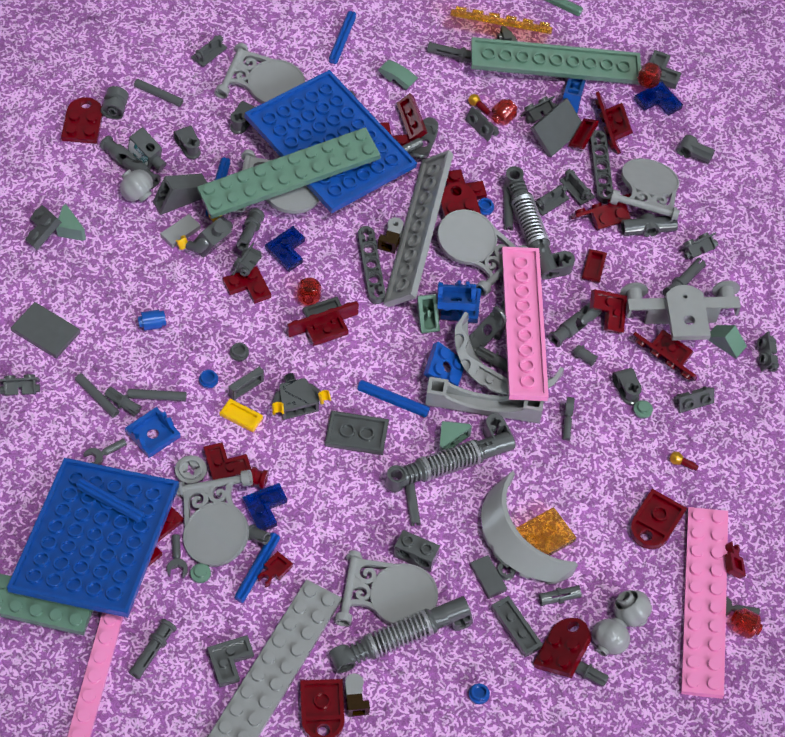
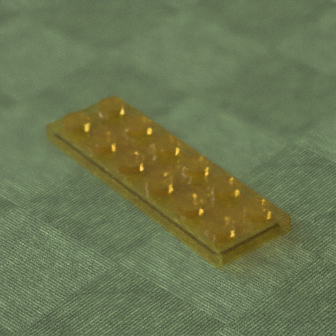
M461 6L451 9L450 16L547 34H552L553 27L550 26L549 22L540 21V24H535L532 19L523 18V21H519L516 16L506 15V18L500 17L499 13L494 12L486 15L483 14V10L473 9L470 12L467 11L466 7Z

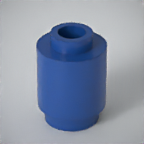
M158 309L141 312V316H138L139 328L143 327V330L147 331L166 326L164 310L159 311Z

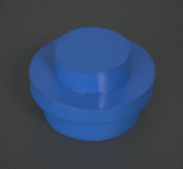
M482 198L478 201L482 215H490L494 211V204L490 199Z
M205 370L199 376V383L204 388H213L218 384V375L213 370Z
M474 684L469 690V698L475 704H484L490 697V691L484 684Z

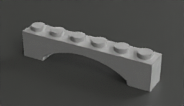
M429 377L425 402L427 406L483 415L498 414L503 418L540 424L544 401L509 400V396L477 393L453 385L447 379Z

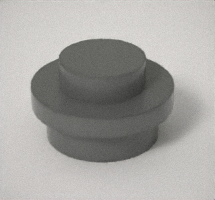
M235 343L230 349V356L236 361H243L249 356V349L243 343Z

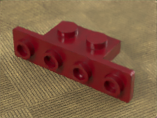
M598 91L596 92L597 99H595L598 109L602 111L599 113L602 122L606 123L604 130L607 136L610 135L611 138L608 140L612 150L615 149L620 154L621 150L617 140L633 133L623 103L607 109L604 99Z
M631 193L626 194V195H623V196L630 197V196H631ZM607 200L608 204L603 206L601 202L591 205L592 209L587 211L585 208L575 210V215L570 216L572 220L591 213L596 230L631 218L626 204L618 202L617 205L610 203V200Z
M357 301L348 302L342 306L330 308L300 320H294L287 324L288 337H293L307 332L313 346L348 335L349 330L343 319L358 315L359 304Z
M665 330L660 332L653 343L637 332H634L633 336L636 338L635 342L643 348L646 345L651 349L650 353L659 359L661 356L666 360L665 364L670 368L675 369L676 367L682 371L680 374L687 380L692 378L696 381V374L684 367L685 363L694 353L693 350L679 340L672 341L671 335Z

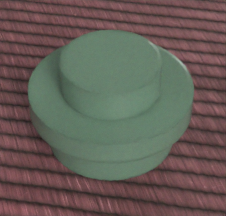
M640 400L635 403L633 410L637 417L644 419L651 416L653 407L648 401Z
M199 563L192 567L190 575L193 581L204 583L210 579L211 570L208 565Z

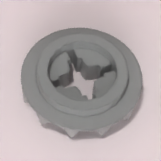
M185 456L177 462L175 474L180 482L183 481L186 484L198 483L200 480H204L207 474V466L204 460L198 456ZM188 465L194 470V475L188 472Z

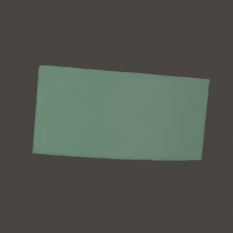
M387 60L378 69L390 82L395 79L405 90L418 79L407 68L391 60Z

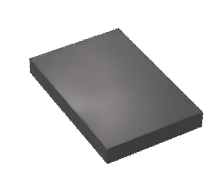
M565 98L530 129L546 155L552 157L573 138L582 121L568 98Z
M36 302L10 327L12 332L56 359L80 334L79 328Z
M331 410L325 447L383 455L389 419Z

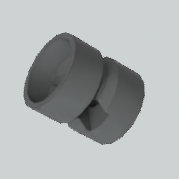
M118 86L109 87L106 90L101 113L109 119H121L129 98L128 92Z

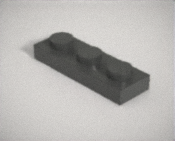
M509 596L491 605L492 611L524 657L533 654L543 647L542 642Z

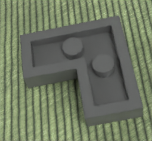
M654 50L643 78L676 89L682 73L667 68L671 55Z
M41 205L30 217L37 226L29 232L25 240L38 250L62 222L45 206Z
M248 635L207 647L219 687L240 682L235 662L254 657Z

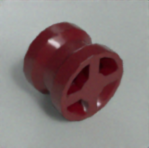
M252 467L253 485L251 487L255 485L264 490L269 470L261 471L257 467Z

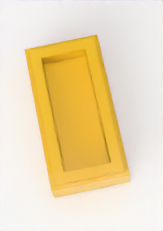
M229 399L220 411L221 417L252 433L263 419V415L232 399Z

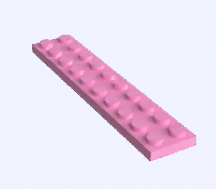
M502 247L505 316H507L505 332L509 400L548 401L539 248Z
M688 507L681 694L720 699L724 697L727 570L724 555L727 554L725 545L728 543V511Z

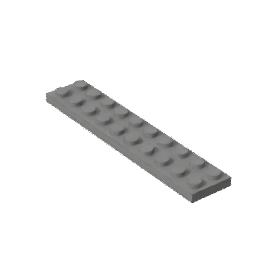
M450 150L422 160L383 303L387 307L415 299L417 296L453 158V153Z
M306 579L208 737H259L342 602V597Z

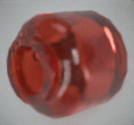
M645 63L640 68L638 74L639 84L645 88L656 87L662 75L661 68L655 63Z
M502 99L492 107L493 115L491 117L495 123L507 125L517 116L518 108L512 100Z
M310 277L302 279L297 286V299L305 305L316 304L321 297L322 287L320 282Z
M747 608L736 610L730 621L732 630L748 639L754 635H759L763 628L761 617Z

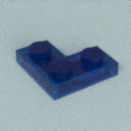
M663 82L634 96V101L643 111L658 104L669 116L683 107V104Z
M292 226L265 244V250L290 272L303 263V258L294 249L305 242V237Z
M280 483L242 497L243 503L257 528L266 531L277 526V521L271 509L287 503V497Z

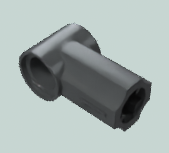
M685 135L677 148V153L680 156L684 155L685 158L694 157L707 164L710 163L715 152L714 149L698 143L697 138L693 135Z

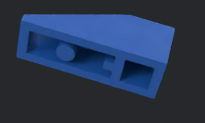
M568 78L563 99L568 98L578 114L586 80Z

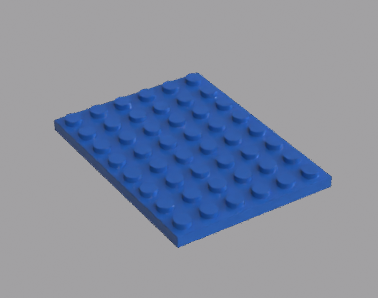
M330 70L244 114V118L280 157L350 132L367 128L381 154L379 160L306 185L331 214L417 166V162Z
M64 458L7 586L8 592L128 618L178 491L179 481ZM80 478L86 479L144 511V519L141 522L134 521L77 489L76 482Z

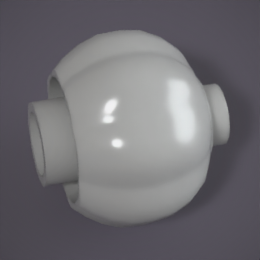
M129 169L121 175L123 179L120 183V193L126 200L130 202L137 200L143 202L152 194L150 189L153 187V179L148 172L140 169L134 171Z
M637 590L623 591L618 595L614 603L615 618L622 620L627 627L645 625L652 612V605L648 596Z
M608 618L596 623L592 630V640L597 647L596 651L605 657L608 654L618 655L623 653L630 645V634L626 628L627 625L618 618Z

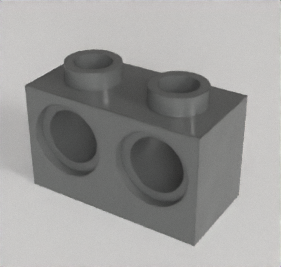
M403 530L395 544L393 557L431 572L439 556L440 545Z

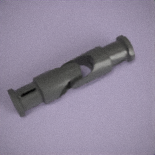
M108 135L102 139L100 148L110 153V156L125 169H130L131 171L140 169L151 175L153 179V187L151 189L160 183L161 178L158 174L150 171V168L145 163L139 161L124 146L113 141L111 136Z
M589 302L579 312L564 321L555 332H550L548 336L550 341L556 347H560L564 340L573 337L590 321L601 315L602 311L589 309Z

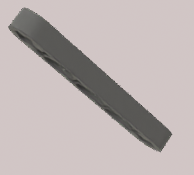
M595 130L590 138V149L596 198L599 202L607 204V200H610L613 192L607 137L603 131ZM596 137H599L600 144H597ZM595 151H602L604 155H597ZM602 164V165H604L606 168H605V169H599V168L597 167V165ZM603 178L608 182L603 184L599 182V179ZM603 189H606L605 193L607 197H604V194H602Z
M363 226L358 230V242L368 299L373 304H381L385 299V287L375 232L371 227ZM364 233L369 235L368 241H366ZM370 247L374 251L371 253H367L364 251V249ZM373 262L376 264V267L369 268L366 264ZM376 277L379 279V282L372 283L369 279ZM375 289H377L379 297L374 295Z

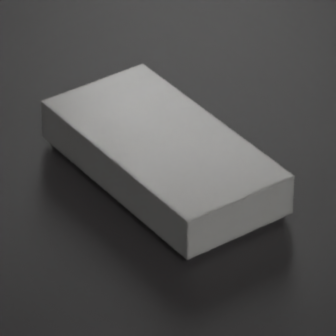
M188 214L161 232L160 235L171 248L177 246L176 240H180L183 235L186 238L190 237L201 229V225Z

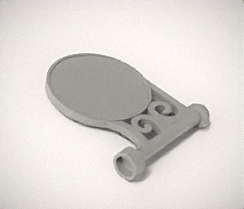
M238 43L235 45L234 50L236 54L222 84L217 85L214 93L217 97L226 99L230 93L228 86L230 84L239 85L247 89L254 99L263 104L304 83L305 78L301 70L294 64L249 52L246 44Z
M249 149L241 154V158L244 160L242 171L271 161L269 159L257 158L254 152ZM303 186L269 198L266 201L273 208L281 212L300 214L314 208L320 200L307 186ZM246 207L236 210V212H243Z
M638 158L626 162L621 171V178L630 189L631 196L620 195L621 191L613 189L610 203L617 205L618 202L669 216L671 217L670 221L677 220L680 210L674 207L676 192L679 187V179L676 173L668 166L651 159ZM669 197H670V203H669V205H666V204H667V199H666V198H669Z
M456 210L449 213L443 218L437 231L438 244L447 257L460 264L476 266L485 272L489 279L486 281L481 280L476 284V288H481V295L483 297L491 292V286L503 276L502 255L499 253V250H502V247L516 246L499 232L484 215L472 210ZM497 238L504 244L497 245ZM497 264L499 269L493 274L492 271L495 269Z
M250 469L241 471V475L187 485L183 481L179 483L177 495L184 497V546L188 554L196 562L208 565L209 567L222 566L236 559L244 550L249 537V525L244 514L234 505L231 493L234 484L242 483L244 487L253 485V476ZM226 486V489H225V490H223V489H218V490L216 491V495H217L218 497H220L221 494H222V497L219 498V499H215V497H214V492H215V490H216L218 487ZM195 495H202L203 498H204L203 502L200 503V504H197V502H198V501H201L202 498H201L200 496H195ZM192 499L193 507L198 510L190 517V501Z
M352 550L347 554L346 559L350 563L341 612L336 613L335 623L337 625L351 626L352 615L349 614V610L352 606L369 608L380 619L390 625L391 623L396 625L395 622L400 623V619L402 622L405 621L404 617L409 619L408 616L412 618L413 614L417 616V612L421 614L420 611L424 609L431 610L437 606V585L432 576L421 567L406 563L393 564L365 560L361 553L356 550ZM364 567L384 569L376 576V571L374 569L366 568L363 571V577L360 575V571ZM367 574L372 575L371 578L365 579L367 577ZM362 589L366 591L367 594L362 596L363 591L358 590L356 592V599L351 600L354 590Z

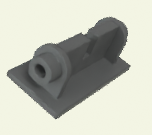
M215 35L208 44L200 50H196L191 59L202 67L206 66L227 49V46L222 44L223 37Z
M546 96L540 99L538 104L534 105L532 103L524 108L525 111L520 116L526 115L525 120L527 123H534L543 117L540 112L545 116L556 106V103L552 102L555 96L550 98Z
M471 106L465 120L488 142L492 135L497 136L499 134L498 127L489 122L480 110Z
M568 169L565 172L566 176L559 180L567 187V190L580 205L595 198L591 190L578 178L574 170Z
M558 185L552 191L538 198L535 201L538 212L544 216L569 200L570 198L566 195L567 187L565 185Z
M706 232L698 236L699 240L697 241L690 239L684 242V247L679 249V251L684 250V257L691 260L702 254L700 248H702L703 253L716 249L718 242L712 237L716 232L710 235Z
M254 242L246 251L241 253V258L238 256L233 264L235 270L232 275H235L238 271L242 276H248L262 258L261 251L253 248Z
M768 331L757 340L761 372L767 368L775 372L779 368L778 356L773 355L777 353L776 339L770 336Z
M34 374L23 375L24 378H16L14 375L4 376V379H0V383L4 385L0 386V394H4V396L19 395L18 388L21 387L22 395L36 394V392H40V384H36V382H40V379L35 377Z
M704 386L693 390L691 394L689 392L677 394L674 397V402L679 404V413L713 404L714 387Z

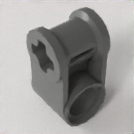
M244 101L239 103L230 117L232 121L230 130L234 134H242L250 126V123L244 118V114L255 108V106Z
M191 125L173 132L176 143L188 159L194 160L200 157V140Z
M627 368L613 372V383L618 389L622 400L627 405H635L639 401L642 387L634 369Z

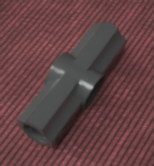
M647 213L640 218L622 220L621 231L624 236L643 234L645 237H650L649 235L653 237L659 232L677 231L678 220L670 221L671 217L669 216L655 217L654 214Z

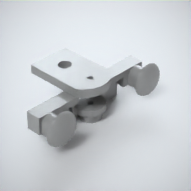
M731 280L721 281L713 287L712 293L716 297H704L702 291L690 285L673 287L666 293L665 298H643L648 293V288L646 285L638 282L629 283L620 291V295L627 296V318H630L632 311L645 310L644 324H669L672 341L709 340L711 337L709 323L717 322L720 310L734 308L735 316H738L741 308L739 296H735L739 292L740 286L737 282Z

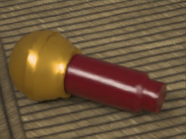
M470 95L468 99L469 104L479 108L484 114L489 115L491 111L481 102L479 95Z
M675 451L670 455V462L672 464H681L697 471L699 466L684 458L680 452Z

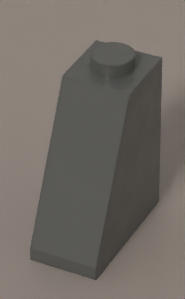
M202 173L165 176L153 203L160 215L201 200L197 186L208 182Z

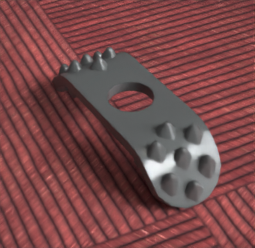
M427 117L423 120L428 133L421 137L422 141L426 140L429 144L411 151L409 154L412 158L415 157V159L420 158L423 160L428 158L439 128L437 120L432 117Z
M498 306L493 307L490 315L469 335L475 353L480 346L485 347L507 322V316L504 315L503 310ZM487 324L492 327L490 335L484 333V327Z

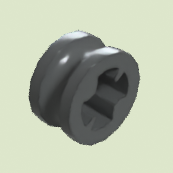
M500 563L497 571L502 580H511L515 576L516 570L509 566L507 569H511L510 574L503 573V567L506 566Z

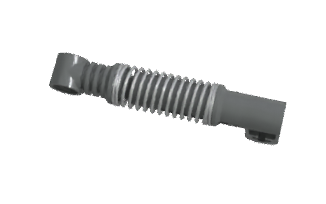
M509 167L506 171L504 185L508 188L512 197L511 205L527 247L539 248L541 278L548 280L569 275L573 270L575 256L569 251L551 252L549 247L550 239L534 198L526 187L523 179L524 172L520 167Z
M491 414L487 417L483 428L485 439L467 441L466 444L455 445L454 448L443 449L442 452L439 451L438 453H431L430 456L419 457L415 462L408 465L391 466L387 471L385 486L392 492H399L408 484H413L417 481L427 482L431 479L434 480V478L478 465L484 459L514 450L516 446L514 437L504 418L498 414Z
M461 596L431 610L424 609L420 611L421 614L417 612V616L413 614L412 618L408 616L409 619L404 617L405 621L403 622L400 619V623L395 622L396 625L391 623V627L387 625L386 629L382 627V631L378 629L377 633L374 631L375 636L372 633L364 635L363 639L360 640L361 643L356 641V645L350 644L351 647L344 644L333 648L329 652V656L336 672L341 674L352 670L356 666L355 662L361 663V659L366 661V657L373 660L378 659V657L380 658V655L383 657V652L387 655V651L391 653L392 649L396 651V647L400 649V645L405 647V643L409 645V642L418 641V638L422 640V636L426 638V634L429 636L434 635L438 629L452 624L455 631L468 628L473 623V619L465 597Z

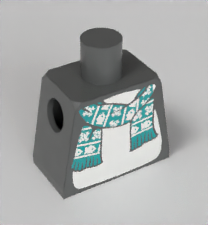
M143 127L129 137L128 151L135 155L139 161L145 163L150 169L154 166L159 171L166 166L167 163L161 158L162 147Z

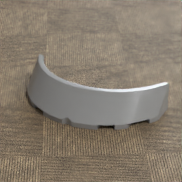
M464 312L455 326V346L462 366L481 386H485L492 392L509 396L508 378L485 366L474 352L468 333L469 313ZM560 367L556 375L548 379V389L554 386L563 376L564 368Z
M514 471L510 472L489 491L481 509L482 533L488 547L492 549L495 557L506 567L510 566L526 579L533 578L547 581V584H557L572 577L578 567L576 562L561 560L541 552L527 542L514 526L508 512L506 500L508 486H510L515 476Z

